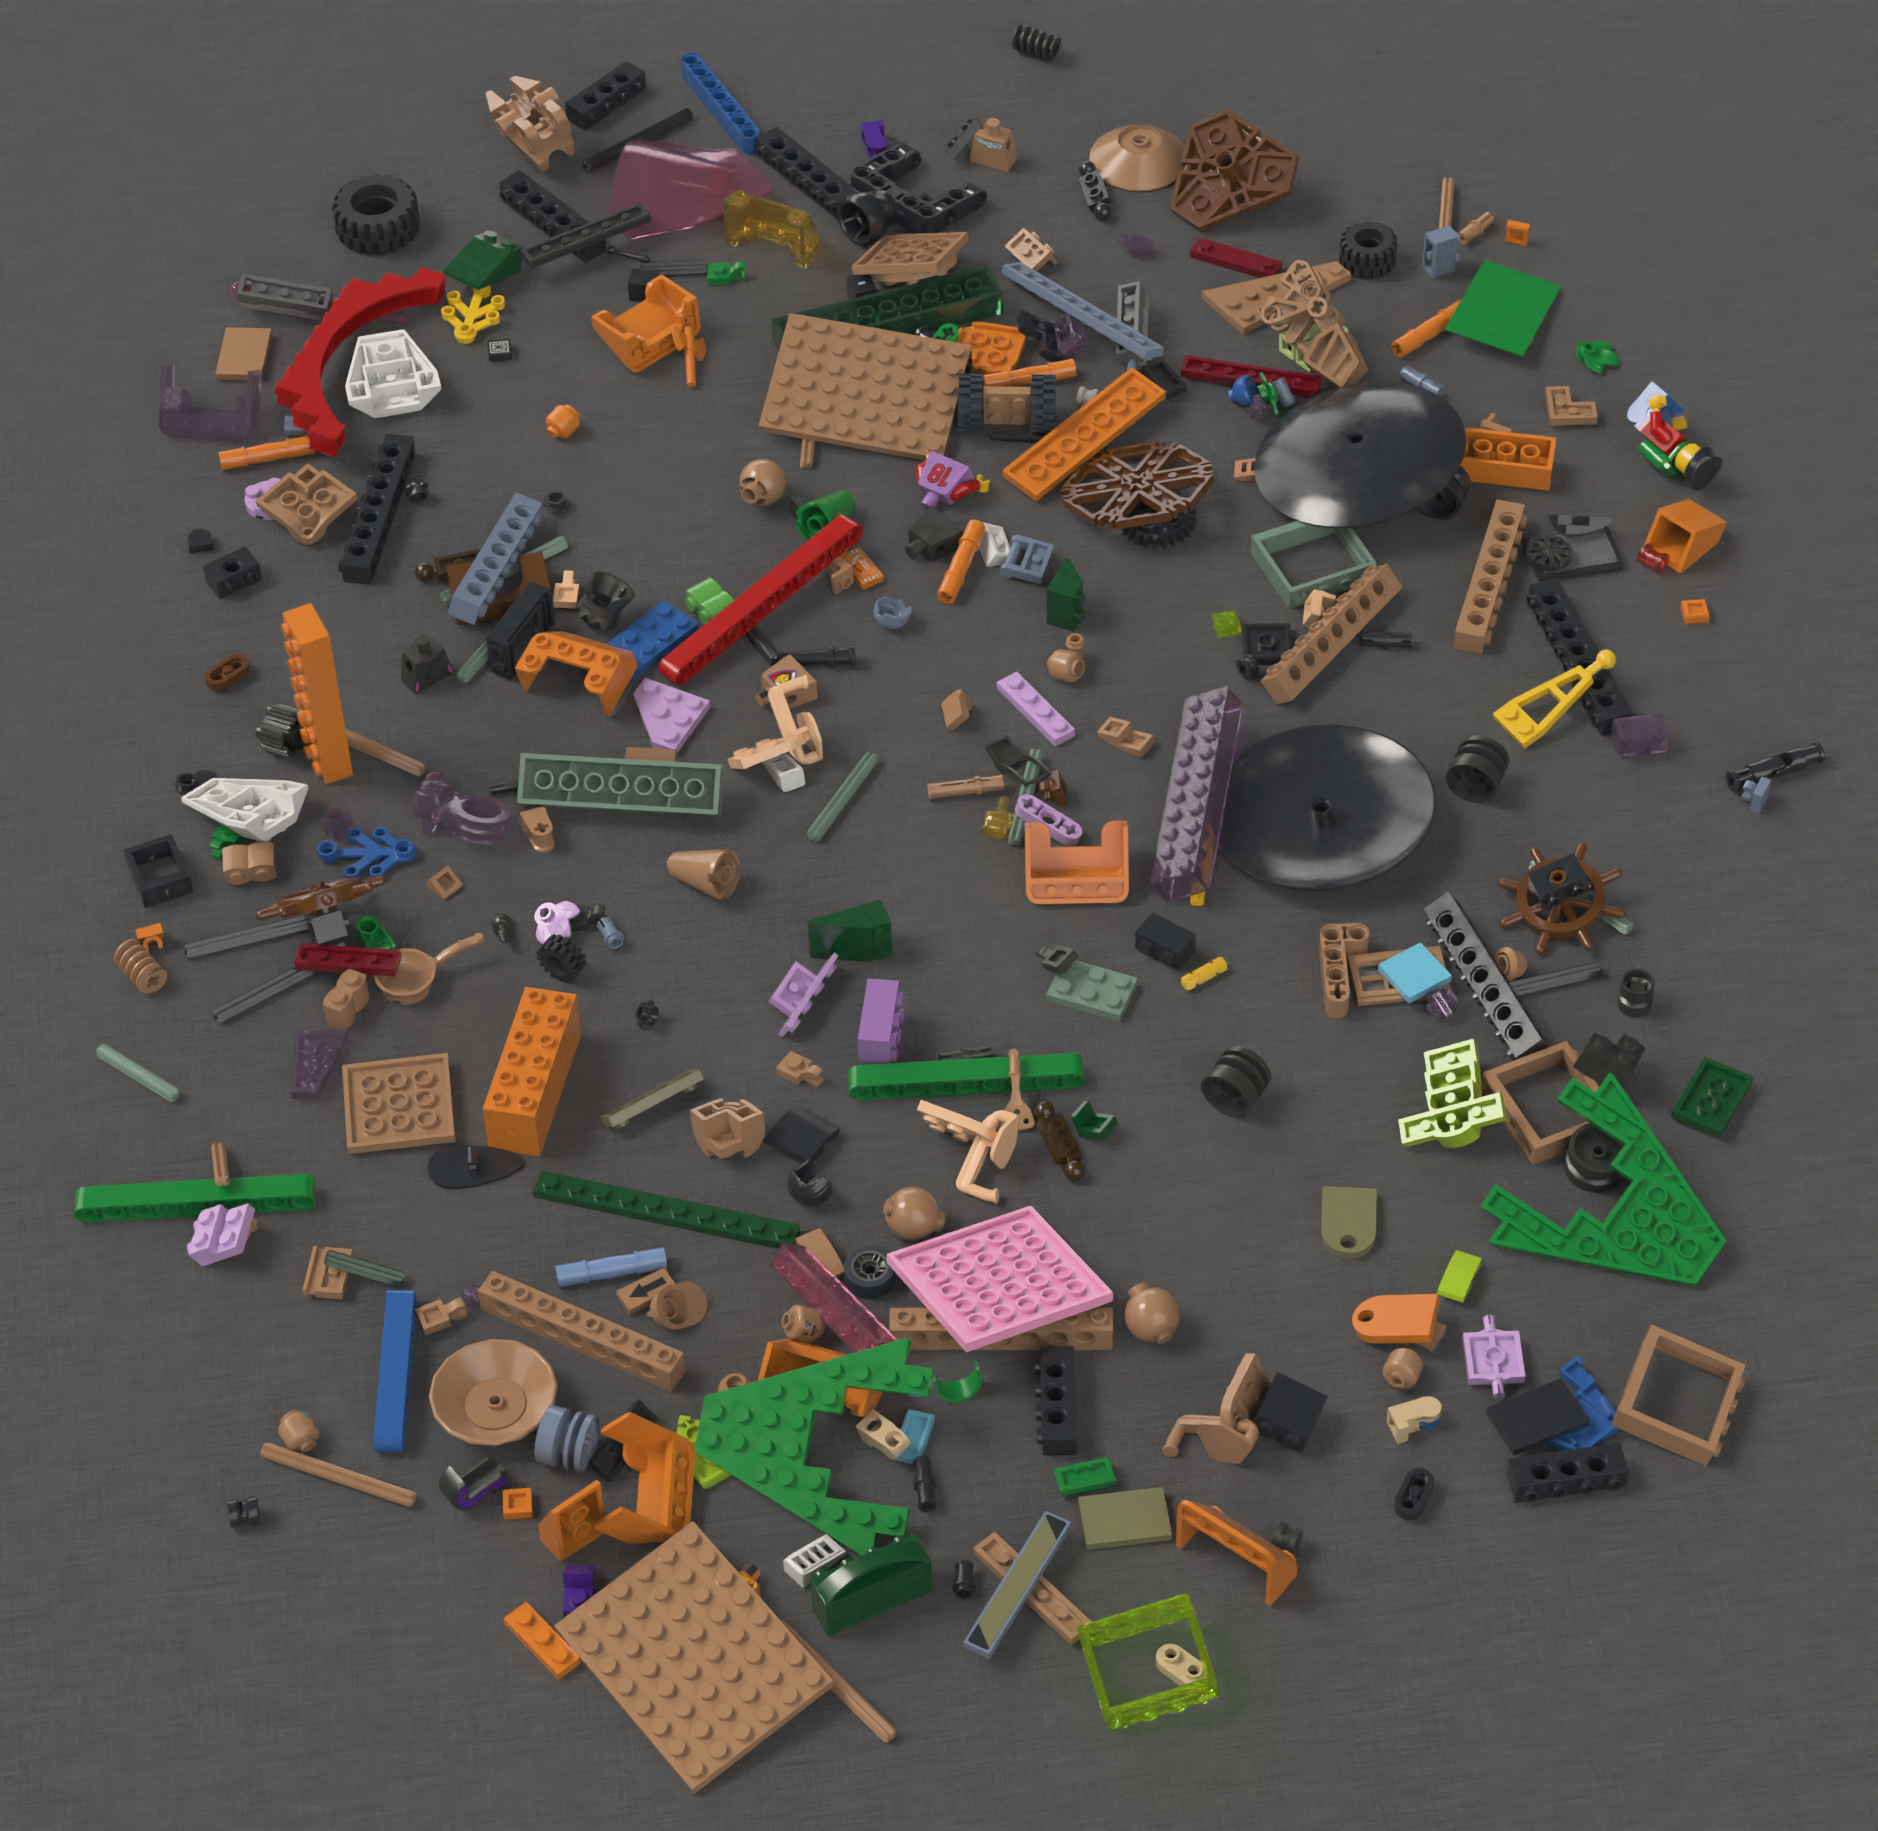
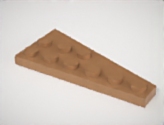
M1337 261L1312 267L1321 274L1329 291L1351 280V273ZM1285 273L1201 291V299L1244 335L1266 324L1261 318V310L1269 296L1284 299L1289 289L1281 283L1280 280L1285 275ZM1275 308L1267 310V320L1270 319V316L1272 315V312Z

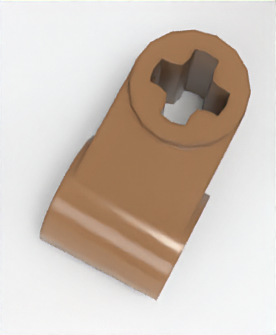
M542 805L520 812L519 820L521 827L533 849L538 853L552 851L555 847V841L551 834L553 826L545 807Z

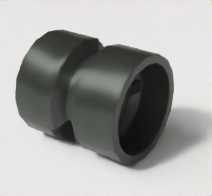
M1633 968L1623 973L1620 981L1618 1008L1624 1015L1639 1018L1650 1012L1655 988V979L1650 972L1641 968Z

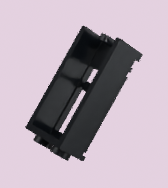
M530 581L486 637L491 673L512 680L513 674L516 673L515 667L531 639L536 634L548 631L549 626H554L555 614L551 588Z

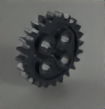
M1140 501L1127 518L1158 512ZM1193 508L1192 511L1187 509V514L1177 512L1178 518H1172V521L1122 529V534L1128 536V541L1135 539V545L1143 542L1144 548L1148 547L1149 544H1153L1154 549L1160 544L1164 549L1167 543L1175 546L1176 540L1184 542V536L1190 537V531L1195 530V524L1197 523L1196 508Z

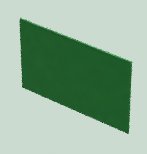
M1484 260L1444 330L1523 357L1558 294L1561 285Z

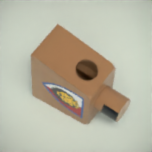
M789 654L762 674V690L755 693V698L760 706H764L770 703L768 691L772 687L807 675L809 681L807 690L800 688L784 694L788 707L791 709L817 699V681Z

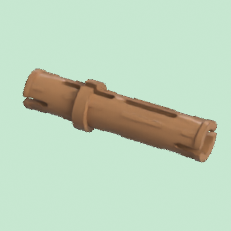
M1002 774L990 777H980L978 775L966 780L927 784L929 800L967 794L979 796L985 792L1004 791Z

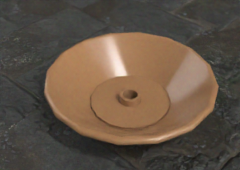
M1129 125L1113 129L1099 137L1090 149L1089 161L1095 164L1096 170L1099 169L1104 182L1108 185L1126 191L1148 192L1167 187L1177 180L1179 170L1184 169L1181 160L1185 144L1182 139L1168 130L1151 125Z
M489 1339L466 1345L446 1358L433 1376L429 1401L434 1418L449 1435L469 1444L498 1446L521 1440L539 1428L540 1421L547 1407L555 1405L558 1384L552 1365L538 1350L518 1341Z

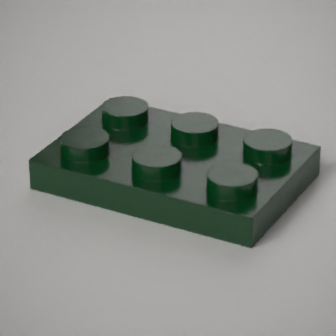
M1704 1057L1672 1110L1671 1118L1721 1138L1753 1084L1754 1077Z

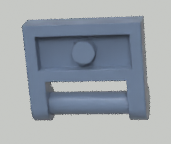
M1014 535L1010 541L1011 548L1007 559L1001 565L1000 575L1005 578L1013 576L1041 584L1054 545L1025 536ZM1027 549L1021 566L1015 565L1019 551Z

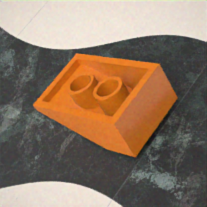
M598 1480L594 1481L551 1510L538 1524L540 1540L560 1562L604 1534L593 1529V1523L605 1516L601 1483Z

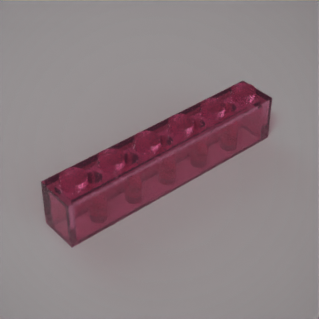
M782 1243L770 1267L809 1307L819 1312L821 1319L854 1353L898 1340L804 1245Z

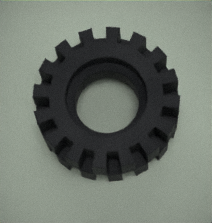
M560 934L549 936L536 953L538 954L536 956L537 960H540V966L545 967L544 971L546 973L549 971L551 977L555 978L556 976L558 981L562 982L564 980L565 983L574 981L587 963L585 954L581 953L582 949L580 947L577 948L574 941L572 943L569 942L568 937L565 936L563 939Z

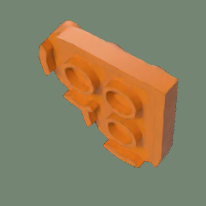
M972 322V326L964 329L960 327L958 329V343L971 345L969 358L972 359L974 374L987 375L1005 370H1015L1028 336L1018 332V327L987 322Z

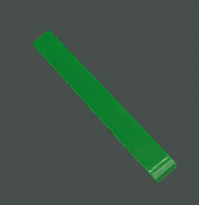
M1066 1053L1020 1057V1072L1022 1073L1019 1084L1020 1092L1075 1089L1081 1087L1085 1082L1083 1059L1078 1054ZM993 1057L856 1065L851 1067L847 1073L848 1094L854 1100L863 1101L1012 1092L1011 1077L1008 1075L1010 1072L1009 1058Z
M309 1174L229 1178L230 1183L227 1186L222 1184L220 1187L215 1184V1179L85 1186L76 1191L74 1217L78 1221L86 1223L199 1216L201 1211L220 1204L227 1210L247 1203L255 1209L254 1213L308 1210L315 1206L316 1179Z

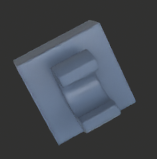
M1761 777L1758 784L1749 780L1745 782L1741 798L1745 801H1751L1750 811L1760 813L1769 796L1770 779Z

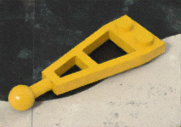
M1602 650L1598 653L1596 661L1586 669L1579 665L1521 694L1493 713L1494 720L1523 749H1526L1542 737L1594 683L1592 676L1601 669H1610L1615 665V654L1611 650ZM1578 678L1581 680L1567 695L1559 689ZM1550 693L1559 703L1537 724L1521 707Z

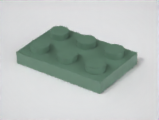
M1075 960L1070 969L1063 974L1056 973L1047 991L1046 1001L1120 1022L1136 989L1138 978Z

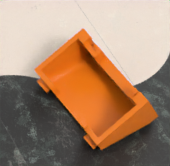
M662 274L647 284L645 290L646 300L613 319L612 314L607 310H602L591 316L594 330L620 361L633 372L642 371L677 349L672 336L674 324H677L683 333L685 326H692L695 337L700 331L697 297Z

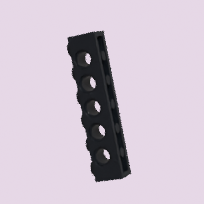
M778 127L756 137V153L758 157L767 162L775 171L777 170L787 181L792 182L801 192L807 194L816 204H819L828 214L833 215L836 219H838L839 205L849 195L859 193V191Z
M521 170L499 182L501 200L514 208L518 214L527 218L531 224L543 230L547 236L554 237L590 223ZM606 240L575 251L572 254L587 263L606 251Z

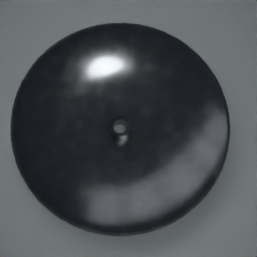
M1378 381L1351 384L1316 395L1282 416L1271 427L1259 446L1254 466L1255 479L1264 499L1275 510L1292 520L1324 528H1356L1374 525L1413 511L1444 489L1462 464L1466 450V432L1457 411L1446 400L1429 390L1398 382Z
M1311 725L1271 735L1238 754L1224 768L1213 785L1207 805V819L1211 836L1220 852L1229 862L1245 874L1267 884L1287 889L1303 891L1335 890L1373 880L1388 873L1407 860L1419 848L1431 829L1436 811V793L1431 776L1424 764L1413 752L1396 740L1381 733L1355 726Z

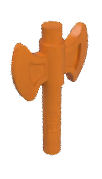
M674 324L672 328L673 340L678 351L684 348L687 387L693 388L696 386L695 356L698 361L704 359L706 354L705 341L703 337L699 340L695 339L692 326H685L683 333L680 327Z

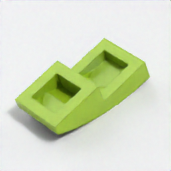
M1456 1250L1443 1275L1437 1294L1463 1303L1471 1290L1472 1281L1480 1269L1482 1258Z

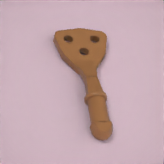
M1012 1048L1008 1053L1010 1068L1008 1075L1011 1077L1012 1096L1004 1111L1014 1113L1018 1110L1020 1112L1018 1114L1020 1116L1018 1131L1032 1129L1035 1122L1030 1108L1022 1100L1019 1089L1020 1076L1022 1075L1020 1072L1021 1055L1019 1050ZM1028 1120L1029 1123L1025 1124L1023 1121Z

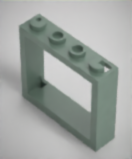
M1295 521L1251 536L1252 556L1288 609L1305 604L1306 599L1314 589L1325 591L1332 595L1351 589V584L1361 579L1365 575L1364 571L1367 568L1377 565L1352 528H1324ZM1335 533L1357 566L1291 587L1270 554Z

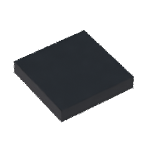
M1290 623L1242 624L1243 658L1246 655H1251L1258 665L1277 664L1282 660L1281 655L1292 649Z

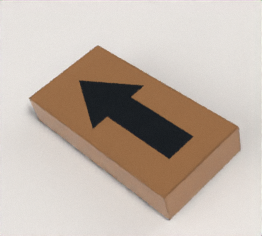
M662 1268L617 1290L616 1296L628 1314L632 1315L649 1307L653 1297L662 1288L673 1285L675 1282L665 1268Z

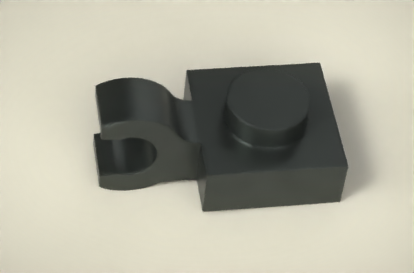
M589 904L576 905L580 909V913L574 918L569 919L571 931H588L589 925H597L598 922H601L604 926L601 919L607 917L605 915L606 907L597 905L590 910Z
M1057 945L1054 950L1042 946L1035 953L1036 956L1044 959L1041 963L1046 970L1058 974H1063L1070 969L1072 963L1079 957L1074 949Z

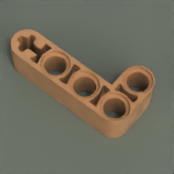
M1328 924L1323 926L1320 931L1319 955L1326 1014L1332 1018H1343L1349 1010L1350 989L1346 958L1347 955L1365 954L1368 952L1369 929L1363 924Z

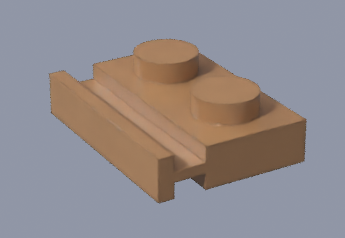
M313 1246L302 1289L303 1296L308 1297L309 1294L315 1295L316 1298L343 1300L349 1272L326 1266L324 1259L328 1250L353 1256V1250L333 1247L318 1249L317 1246Z

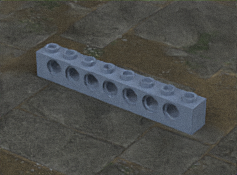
M517 492L515 493L453 594L448 615L475 625L479 617L484 618L488 604L491 605L493 603L496 591H500L504 578H508L512 565L516 564L518 555L524 551L528 539L530 540L534 533L535 526L538 527L543 516L540 513L541 502Z

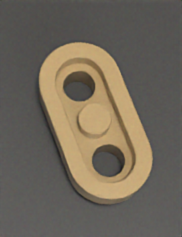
M1165 1644L1158 1649L1156 1653V1666L1161 1673L1187 1691L1197 1692L1205 1688L1208 1682V1669L1202 1662L1175 1644ZM1167 1655H1173V1656H1175V1657H1174V1658H1168V1657H1166V1656H1167ZM1196 1671L1198 1674L1192 1675L1189 1672Z

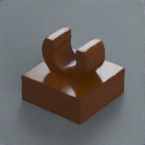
M1059 770L1051 771L1052 775L1049 776V781H1043L1039 784L1040 793H1044L1045 801L1055 799L1058 806L1068 804L1066 782Z

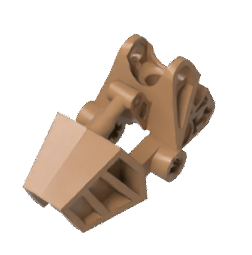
M513 76L510 78L514 93L510 95L511 100L505 102L492 90L485 93L489 109L495 119L496 127L502 136L507 137L510 142L513 141L544 173L548 171L549 156L554 150L561 149L568 157L574 155V141L570 134L572 133L566 114L560 107V98L552 87L543 90L542 84L539 81Z
M1296 260L1280 280L1289 289L1284 299L1269 296L1261 310V318L1275 331H1287L1284 336L1285 341L1302 352L1303 361L1309 369L1333 386L1338 388L1357 384L1369 369L1354 336L1350 332L1345 333L1343 329L1345 324L1344 316L1331 306L1332 296L1321 274L1312 268L1307 261ZM1302 266L1304 269L1300 272V274H1296L1299 272L1298 268ZM1322 292L1326 294V300L1321 297ZM1275 308L1272 312V315L1270 316V319L1267 320V310ZM1283 323H1284V325H1283L1282 327H1276V326H1275V325L1283 324ZM1317 324L1322 332L1317 334L1312 344L1308 346L1302 340L1311 327Z

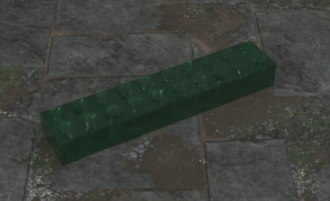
M987 264L795 314L914 335L916 330L923 325L930 328V332H934L947 323L957 326L1004 314L1003 291ZM789 315L771 319L772 338L778 352Z

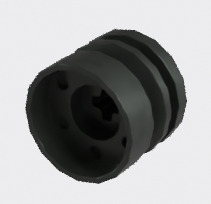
M1472 735L1464 738L1446 773L1448 787L1455 795L1466 801L1484 803L1491 800L1496 794L1501 779L1509 766L1510 758L1507 750L1499 742L1486 736Z
M1231 1046L1227 1047L1215 1063V1066L1211 1068L1202 1080L1201 1091L1204 1098L1216 1110L1227 1116L1239 1118L1249 1112L1257 1101V1097L1263 1093L1271 1082L1272 1074L1265 1061L1255 1052L1245 1047Z

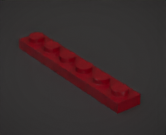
M1185 355L1180 376L1234 385L1238 378L1248 375L1259 386L1262 385L1259 373L1263 372L1267 382L1272 383L1285 377L1292 395L1311 398L1319 394L1322 384V377L1318 375Z

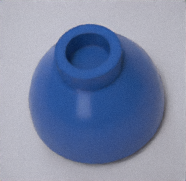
M1248 375L1238 378L1233 388L1228 392L1232 403L1237 402L1245 407L1256 406L1259 401L1257 385Z

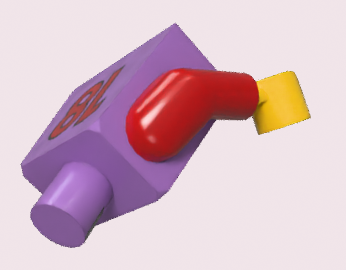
M934 451L927 454L926 459L916 467V481L922 494L925 495L921 505L926 509L935 508L938 502L950 506L955 501L972 492L978 491L983 493L989 489L990 480L983 481V475L978 474L976 479H974L969 466Z

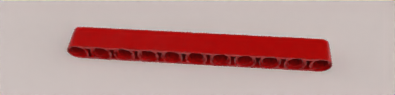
M845 515L837 516L665 656L659 664V673L677 685L685 684L745 635L749 629L756 626L828 567L835 558L841 556L856 544L863 535V526Z

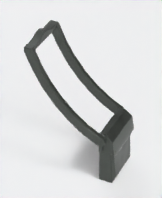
M1008 735L987 744L985 747L994 761L993 765L996 769L1011 773L1025 787L1033 783H1040L1044 778L1052 775V772L1036 757L1026 753L1020 754ZM1023 760H1029L1043 769L1046 774L1027 782L1011 767L1021 763Z

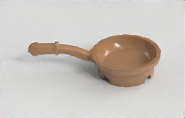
M476 933L467 939L458 940L457 943L443 950L435 958L417 949H399L402 959L396 976L374 975L376 985L390 1002L394 1003V1000L400 1001L401 1005L418 1003L428 996L429 989L434 982L436 968L457 953L464 952L477 945H482L486 940L485 936L481 933Z

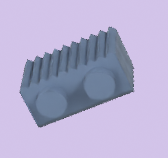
M1450 225L1424 233L1422 268L1431 279L1455 272L1456 262L1459 261L1457 245L1460 244L1459 234Z

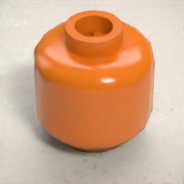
M557 405L545 419V424L548 427L546 429L547 433L554 439L558 437L568 439L580 425L578 412L570 405Z

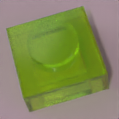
M1235 610L1211 614V622L1217 638L1241 634V625Z

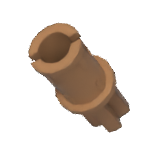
M1486 212L1477 220H1471L1467 227L1458 232L1460 244L1466 245L1476 236L1479 237L1483 234V230L1494 222V217L1490 212Z

